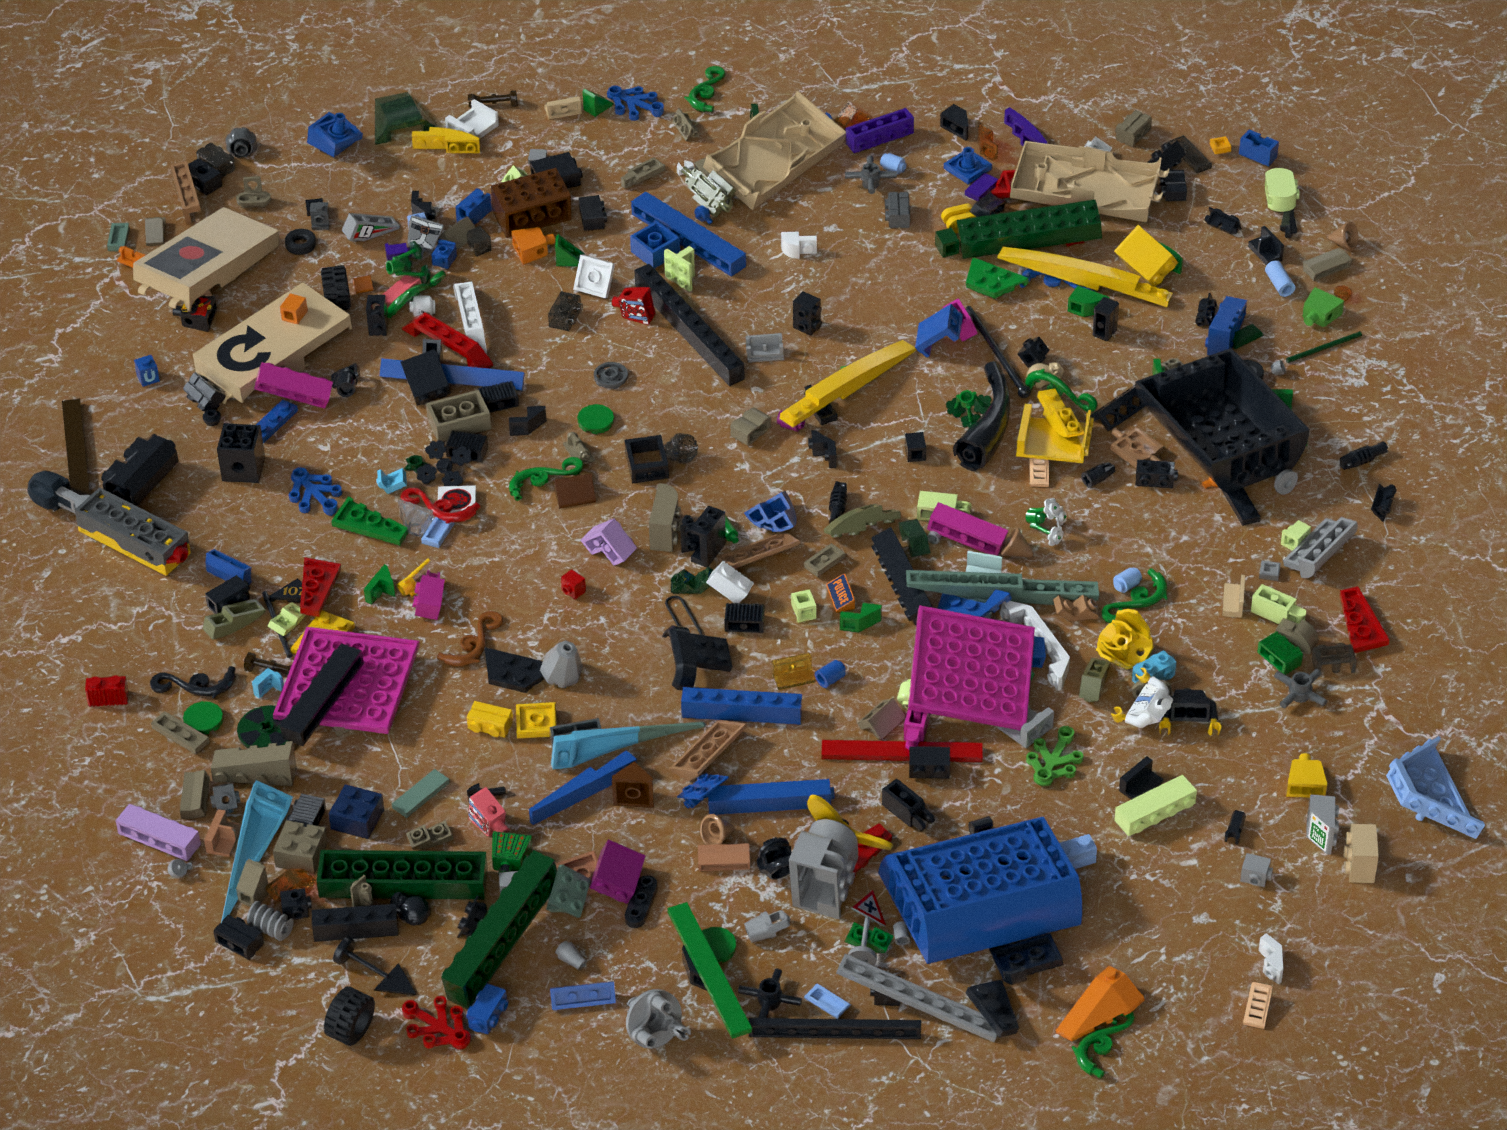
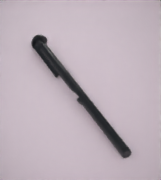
M967 306L965 310L1018 388V396L1023 399L1028 398L1031 394L1030 387L1025 385L1014 367L1010 365L998 347L997 342L989 334L973 308Z

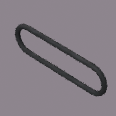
M675 595L668 597L665 601V605L669 613L671 614L673 620L675 621L676 625L680 626L679 622L677 621L675 615L673 614L672 610L668 605V601L674 598L679 599L682 602L687 613L689 614L694 625L696 626L698 632L700 633V635H703L700 627L695 621L693 615L691 614L684 600L681 597Z

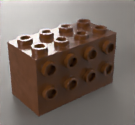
M557 168L491 185L492 211L506 238L512 237L513 230L535 227L541 229L571 220V195Z

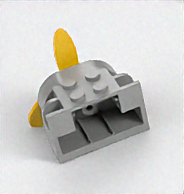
M810 795L807 806L816 821L811 825L808 832L801 831L789 858L792 906L840 920V907L842 902L846 900L850 884L852 885L855 878L853 870L858 861V843L891 850L893 844L884 839L852 829L849 826V822L841 818L839 813L826 800L817 795Z

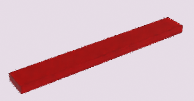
M822 740L821 759L909 761V750L906 748V741ZM918 743V747H950V762H982L983 760L982 743Z

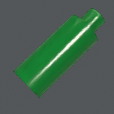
M725 514L726 540L735 544L739 541L738 532Z

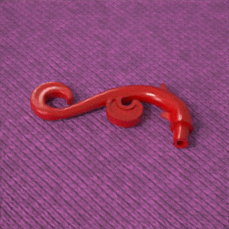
M408 488L400 496L401 501L406 505H415L420 502L419 497L411 498L410 496H421L429 512L438 519L446 521V524L469 520L476 515V511L480 508L479 503L475 502L472 506H468L462 511L450 513L453 510L452 501L439 499L433 504L428 496L418 488Z

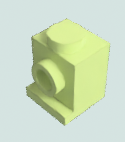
M1299 520L1293 526L1290 525L1287 530L1284 529L1282 531L1281 545L1293 551L1310 534L1311 526Z
M810 589L791 593V605L797 617V622L816 619V603Z

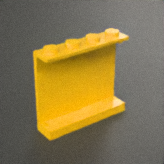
M1032 404L1024 405L1017 440V457L1084 463V457H1088L1094 424V418H1091V410H1088V413H1086V423L1079 422L1084 435L1066 438L1059 435L1045 418L1031 417Z

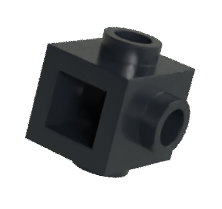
M1038 336L1024 341L1023 347L1017 355L1029 368L1034 364L1042 363L1050 349Z
M305 888L280 891L282 913L288 916V920L309 917L308 909L312 908L311 896H306Z

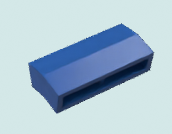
M215 549L206 553L205 564L207 572L225 581L237 575L240 579L245 580L248 585L252 583V567Z

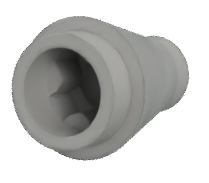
M564 941L556 949L555 953L558 955V959L575 967L577 970H581L587 963V960L583 958L572 942Z

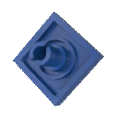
M336 113L334 119L315 125L314 129L334 149L361 140L363 137V133L349 122L343 113Z
M965 147L963 152L944 163V169L966 184H970L982 174L992 170V163L976 154L972 147Z

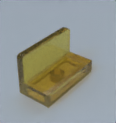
M810 652L772 660V676L778 690L816 682L812 670Z

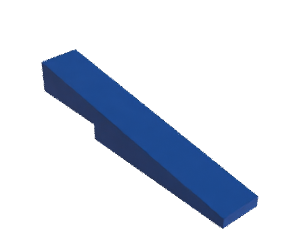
M626 750L597 771L589 767L529 809L530 823L535 825L612 786V776L633 762L637 763V758Z

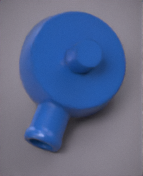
M703 205L698 206L694 211L695 218L701 222L706 221L709 225L712 224L713 220L710 218L709 209Z

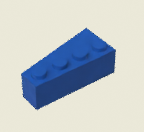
M1226 296L1223 303H1220L1219 310L1209 326L1208 337L1205 341L1207 355H1213L1233 348L1234 343L1232 341L1235 332L1240 330L1246 315L1247 300Z

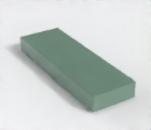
M436 769L432 770L392 803V808L405 818H408L449 784V778Z

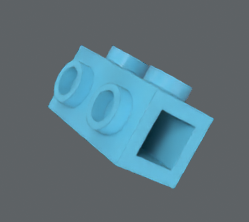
M1164 650L1154 654L1133 667L1132 681L1134 683L1139 681L1136 674L1138 676L1144 675L1140 668H1145L1151 677L1154 676L1159 680L1165 681L1170 680L1175 676L1176 661Z

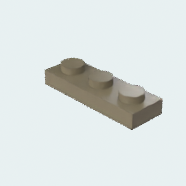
M165 711L151 722L152 729L194 754H197L209 743V737Z

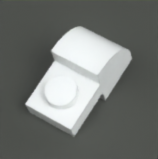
M781 232V249L785 255L795 259H800V254H817V236H799V232Z

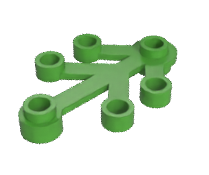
M1062 726L1059 728V741L1052 754L1047 749L1044 739L1037 738L1034 740V750L1040 752L1046 763L1045 767H1042L1038 761V754L1035 752H1029L1026 755V763L1035 770L1033 780L1036 784L1048 786L1055 778L1062 776L1073 778L1076 775V767L1071 764L1066 765L1064 768L1053 770L1054 767L1066 763L1081 764L1083 762V753L1081 751H1073L1071 754L1060 757L1066 744L1071 743L1074 739L1072 727Z

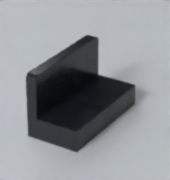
M1146 756L1120 777L1119 792L1132 800L1160 786L1163 783V778L1152 771L1153 760Z

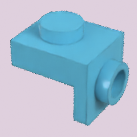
M403 468L388 475L381 469L377 471V484L387 494L407 486V476Z
M267 668L259 676H256L252 681L254 696L261 698L272 687L282 691L284 687L282 675Z

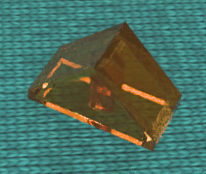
M848 101L834 122L846 131L847 127L871 120L872 116L863 108Z

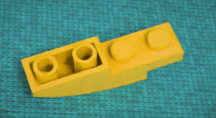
M430 127L429 131H412L413 149H446V153H480L479 138L463 131L440 127Z
M1056 389L1038 391L1037 397L1044 408L1043 415L1059 435L1066 438L1084 435V431L1071 408L1065 407Z

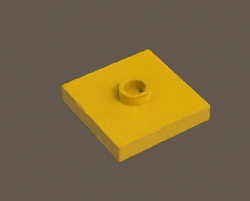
M556 702L516 704L517 739L550 737V727L557 726Z

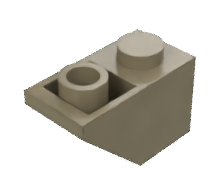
M249 858L246 861L236 887L238 902L251 907L255 901L262 903L270 894L266 866L262 863L255 862Z

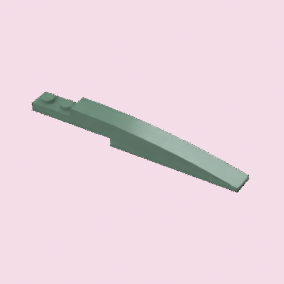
M906 570L907 587L955 596L988 600L996 589L1009 592L1012 597L1010 601L1017 603L1054 605L1053 599L1058 595L1068 600H1076L1082 595L1095 601L1099 600L1098 582L1022 579V574Z

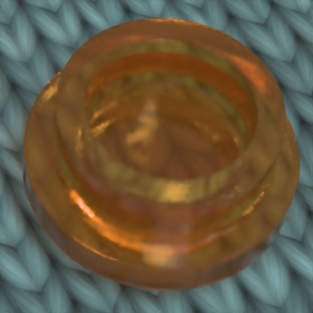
M1345 285L1337 286L1334 289V295L1347 301L1352 295V290Z

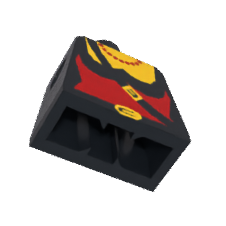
M198 297L193 302L190 312L185 304L183 306L176 305V309L173 308L172 311L173 316H180L182 326L209 332L217 312L216 297Z

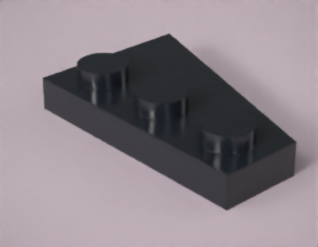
M1002 979L967 988L966 995L999 1038L1017 1034L1019 1025Z

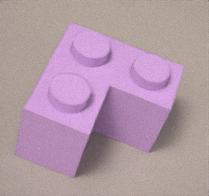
M615 518L594 526L580 540L591 555L603 551L613 566L624 562L637 549L633 540L625 533Z

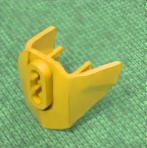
M1132 609L1118 610L1115 620H1112L1100 633L1096 651L1100 657L1126 670H1133L1137 663L1150 658V653L1154 648L1150 628L1138 611ZM1137 651H1144V654L1142 656H1139Z

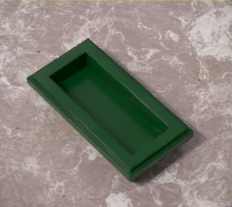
M1250 324L1235 332L1232 341L1234 343L1233 348L1236 350L1263 337L1264 334L1254 324Z

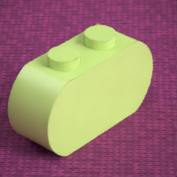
M1274 168L1265 173V193L1268 208L1278 212L1294 209L1296 207V199H1299V189H1297L1298 182L1297 179H1294L1293 172L1284 168Z

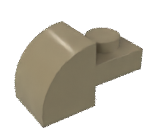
M1283 618L1275 630L1292 642V645L1299 647L1303 653L1309 655L1318 643L1316 630L1305 620H1301L1298 624Z

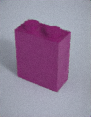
M608 839L600 852L589 888L627 904L635 892L646 855Z

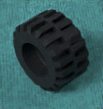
M345 266L322 268L321 278L324 297L342 310L350 309L351 299Z
M350 986L340 990L327 1010L324 1020V1033L348 1046L355 1045L364 1036L371 1024L375 1010L374 998Z

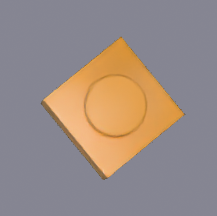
M1226 136L1210 139L1209 144L1215 155L1231 152L1232 146Z

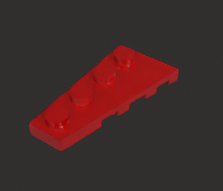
M304 557L300 614L320 616L341 571V564Z

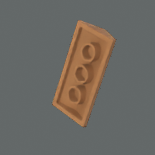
M783 531L716 557L719 563L725 561V563H728V565L736 570L793 549L801 543L800 540Z
M717 720L669 768L670 771L687 781L696 778L747 728L746 723Z

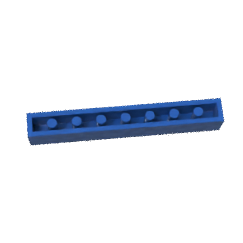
M644 192L631 201L633 216L648 225L655 221L660 222L680 237L681 246L684 248L692 247L694 254L732 277L746 267V253L655 196Z

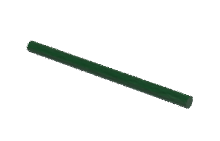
M1359 331L1286 358V362L1290 363L1361 337L1362 332Z

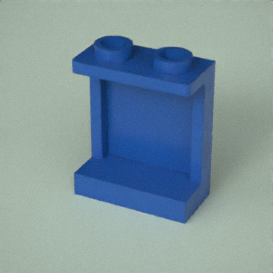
M949 304L920 322L915 345L917 351L927 358L930 356L932 344L943 337L948 336L954 342L960 338L963 314L952 304Z

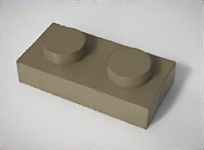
M831 543L805 561L804 568L816 577H819L845 558V552Z

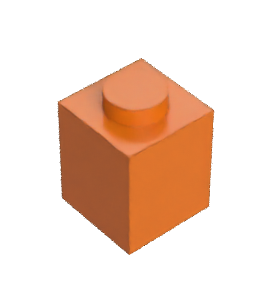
M290 293L280 306L282 320L298 325L308 312L306 298Z

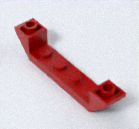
M426 312L414 317L402 327L403 331L415 338L420 333H424L434 340H442L443 345L466 357L468 367L490 369L494 366L478 342Z

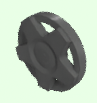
M617 362L603 363L594 370V380L600 387L617 389L628 379L626 367Z

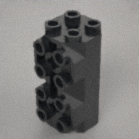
M152 434L147 439L137 437L130 447L124 451L123 457L125 461L116 459L107 471L103 472L101 477L103 489L137 506L179 462L175 443L156 434Z

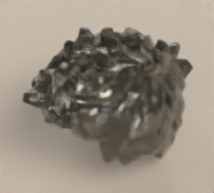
M677 433L664 445L667 457L679 464L685 465L691 462L698 454L697 441L690 434Z

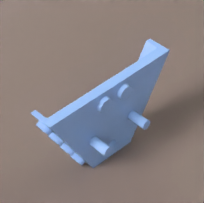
M1440 736L1433 740L1428 739L1423 746L1418 745L1412 752H1406L1400 759L1396 758L1390 763L1389 767L1391 769L1386 776L1400 805L1417 812L1415 818L1418 821L1428 817L1474 839L1478 837L1485 824L1483 821L1470 816L1436 749L1441 740Z

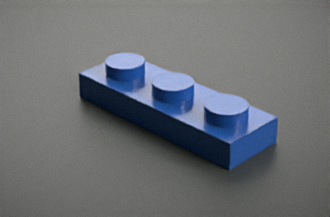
M282 399L256 424L261 425L263 443L298 412L297 405Z
M614 981L550 988L552 1010L616 1003Z

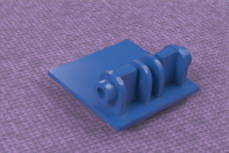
M702 774L695 783L682 789L683 792L677 795V798L685 799L684 805L686 808H694L700 801L707 798L711 791L726 781L729 776Z

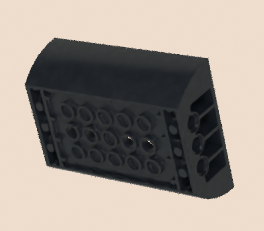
M1232 348L1135 381L1136 392L1142 404L1225 493L1271 478L1283 470H1292L1305 450L1310 429Z

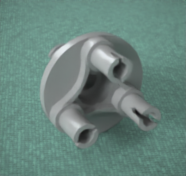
M652 989L638 997L631 998L627 1002V1005L630 1007L626 1017L627 1033L632 1041L639 1046L648 1049L657 1048L666 1044L673 1036H677L682 1041L689 1039V1036L685 1033L691 1035V1030L681 1022V1006L676 997L668 991Z

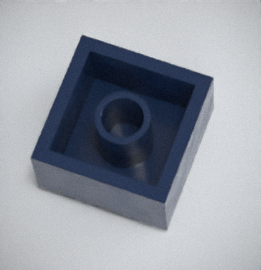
M345 784L328 813L331 830L369 839L384 812L383 794Z

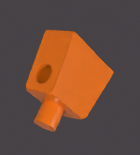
M539 227L513 230L512 244L522 264H527L547 256L548 245L555 244V237L553 233L543 235Z

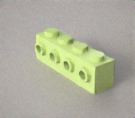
M1181 775L1117 806L1114 821L1128 836L1140 833L1143 829L1156 825L1161 820L1172 817L1178 812L1196 804L1197 790Z

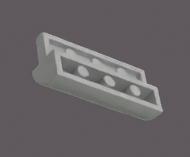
M1340 517L1337 521L1325 518L1283 560L1284 566L1300 571L1301 578L1312 577L1357 532V522Z

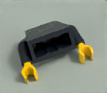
M1185 688L1174 691V695L1170 696L1173 698L1171 708L1166 711L1162 717L1163 721L1159 723L1160 734L1163 728L1168 729V735L1171 733L1169 720L1211 721L1208 734L1211 736L1213 729L1217 730L1218 735L1220 734L1221 724L1217 722L1218 712L1214 700L1207 697L1203 690Z

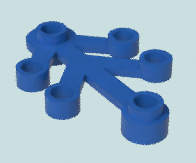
M616 85L609 87L607 91V97L615 103V113L617 115L625 113V106L622 105L621 100L626 101L629 109V119L632 121L639 119V111L636 110L635 105L651 111L654 117H660L664 113V104L656 102L658 100L656 92L643 94V88L640 86L622 90L621 87ZM642 100H648L652 104L646 103Z
M303 467L294 469L291 474V480L294 482L292 491L289 492L290 502L297 503L300 501L299 491L303 485L306 489L302 501L299 503V511L301 513H308L310 511V500L313 495L322 505L323 512L326 515L332 516L336 514L338 510L337 501L332 498L327 499L321 492H328L333 497H339L342 495V487L340 485L331 486L332 477L328 474H309ZM310 481L321 482V484H312Z

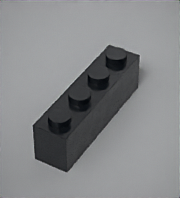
M396 904L312 910L314 942L343 940L347 936L352 939L398 936Z

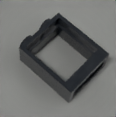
M661 435L624 440L625 455L632 484L669 479L668 461ZM659 451L661 461L642 464L634 463L633 454Z

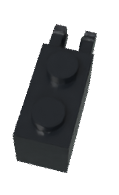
M897 778L882 789V805L909 827L915 826L918 830L922 831L926 828L923 820L929 824L935 821L934 815L925 808L923 798Z

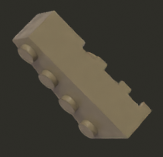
M293 741L286 742L285 745L280 746L277 743H272L268 747L258 748L257 745H254L245 750H242L240 747L215 750L211 765L214 782L254 784L257 780L266 785L293 786L297 769Z

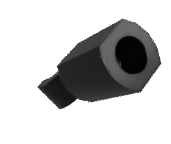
M1233 811L1228 830L1225 832V842L1228 841V838L1234 837L1236 839L1235 844H1239L1240 834L1246 819L1244 812Z

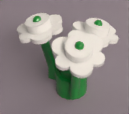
M1055 498L1044 501L1045 507H1031L1028 509L1026 522L1030 524V528H1035L1048 534L1049 546L1059 544L1063 538L1064 532L1061 525L1066 521L1067 515L1066 511L1063 510V506H1060ZM1045 518L1050 520L1056 518L1057 527H1052L1051 531L1039 525L1044 523Z

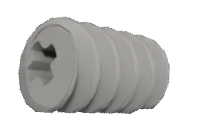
M255 901L248 911L247 924L251 927H258L264 934L275 937L278 941L286 939L293 928V919L288 920L286 914L281 915L280 911H274V908H268L266 904L261 905L260 901Z

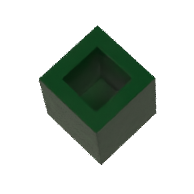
M952 228L935 231V246L942 258L959 254V239Z

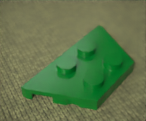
M974 257L972 258L966 279V288L994 299L1002 296L1004 293L1014 291V287L1019 284L1024 286L1029 284V280L1025 276Z

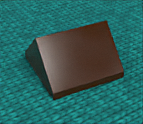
M592 474L552 480L559 509L596 502Z
M633 762L612 776L613 806L654 808L653 778L636 762Z

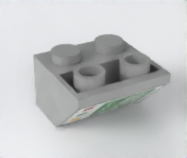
M1310 795L1306 837L1323 852L1331 855L1332 846L1336 847L1337 834L1334 833H1338L1339 821L1335 819L1339 815V805H1335V796Z

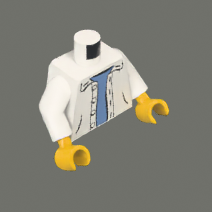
M1140 668L1144 675L1138 676L1136 674V677L1141 683L1148 682V684L1144 686L1126 715L1121 707H1114L1117 714L1111 713V716L1117 723L1124 720L1127 724L1144 728L1147 725L1158 723L1162 719L1166 711L1171 708L1173 698L1169 696L1170 692L1165 683L1154 676L1151 677L1145 668Z

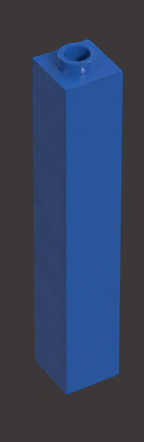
M829 779L722 785L708 794L709 814L720 815L808 809L807 801L810 795L820 796L831 805V799H835L834 787H830Z

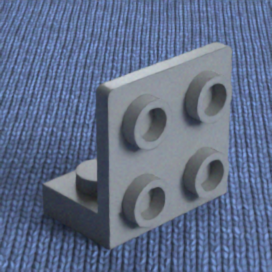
M1028 707L1027 723L1022 726L1021 731L998 726L997 728L1023 747L1028 748L1034 743L1035 739L1040 738L1053 728L1054 711L1048 707L1037 714Z

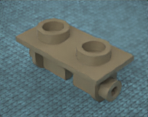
M678 108L673 118V123L686 141H688L689 137H698L699 129L693 125L689 115L683 113Z
M569 432L567 434V441L563 445L570 456L581 459L583 465L594 462V457L577 433Z
M363 875L350 887L353 907L373 905L371 901L372 887L366 883V876Z

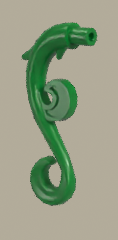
M719 66L708 67L705 70V76L709 80L695 86L690 91L689 97L684 96V99L695 110L700 112L714 111V106L707 105L702 100L699 101L697 95L700 93V96L705 99L714 96V88L711 85L725 77V70ZM716 73L719 74V76L713 78L712 74Z
M440 271L430 279L429 284H418L397 297L387 309L388 318L396 315L407 302L413 301V298L422 291L438 285L445 278V271Z
M1044 368L1032 371L1026 377L1025 384L1031 390L1036 383L1041 382L1040 380L1048 381L1050 383L1047 385V390L1056 389L1060 397L1065 393L1083 411L1088 412V410H1091V412H1094L1098 407L1095 397L1088 393H1083L1077 398L1066 383L1057 376L1046 372ZM1080 400L1087 401L1089 405L1083 404Z
M569 457L562 463L563 470L534 467L521 472L516 471L514 477L509 482V492L516 501L522 499L520 488L523 486L522 482L525 479L531 477L532 485L536 487L543 486L548 483V475L570 476L579 474L583 470V462L578 457ZM570 465L575 466V468L571 470H566V468Z
M1150 568L1147 574L1154 582L1153 587L1157 586L1156 592L1148 597V590L1145 587H1135L1130 594L1132 601L1111 603L1103 607L1101 612L1103 620L1107 623L1115 620L1116 615L1109 613L1113 608H1119L1120 611L1123 610L1122 608H1143L1154 605L1162 598L1167 600V582L1164 576Z
M1133 1011L1124 1016L1127 1018L1125 1023L1117 1025L1118 1021L1114 1017L1111 1023L1116 1026L1096 1030L1084 1037L1078 1047H1071L1075 1053L1078 1065L1084 1072L1090 1076L1095 1075L1100 1079L1104 1076L1105 1071L1093 1063L1092 1057L1088 1058V1048L1094 1043L1093 1048L1096 1053L1100 1055L1110 1053L1113 1042L1108 1035L1130 1027L1135 1019Z

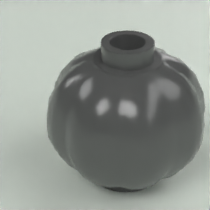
M246 127L232 129L225 139L227 151L237 158L250 156L257 149L256 135Z

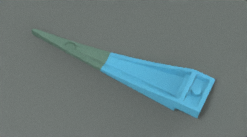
M704 722L572 731L569 735L554 736L551 766L553 770L571 768L630 745L674 733L702 728L706 725Z

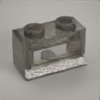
M1339 643L1336 646L1318 645L1313 648L1311 659L1314 670L1319 669L1321 671L1322 665L1331 664L1332 672L1338 673L1340 672L1341 663H1349L1351 673H1355L1357 658L1355 657L1352 644Z

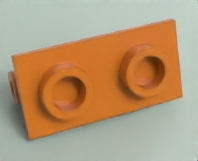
M121 246L119 248L121 256L116 261L133 268V263L147 254L137 251L134 253V250L127 246Z

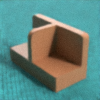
M217 810L204 842L206 853L230 857L239 838L242 824L227 821L225 810Z

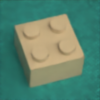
M1351 824L1350 832H1346V844L1348 845H1344V858L1348 860L1345 861V874H1349V882L1374 883L1379 858L1376 824Z

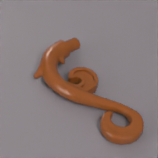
M496 611L482 613L477 623L478 636L466 635L460 641L462 650L471 652L465 655L439 652L437 659L445 662L446 665L454 667L479 663L480 660L478 658L483 653L486 644L483 622L487 619L493 620V623L486 624V628L494 630L502 625V616Z

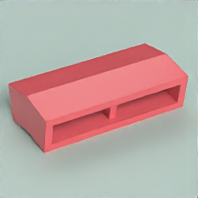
M405 275L382 295H386L387 309L405 291L418 284H422L420 278Z

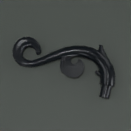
M229 666L223 679L219 680L218 684L207 687L209 685V677L204 673L193 675L189 683L165 672L154 675L150 680V687L156 693L167 692L171 689L172 683L169 681L167 684L161 685L159 682L169 679L191 694L212 696L214 699L233 685L236 678V668Z

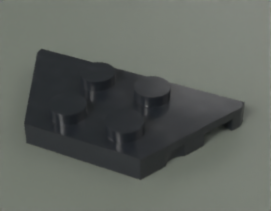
M485 648L488 682L490 685L526 693L534 685L544 680L540 671L543 661Z

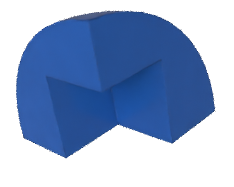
M786 491L744 512L754 525L771 530L772 532L791 529L797 523L793 504Z

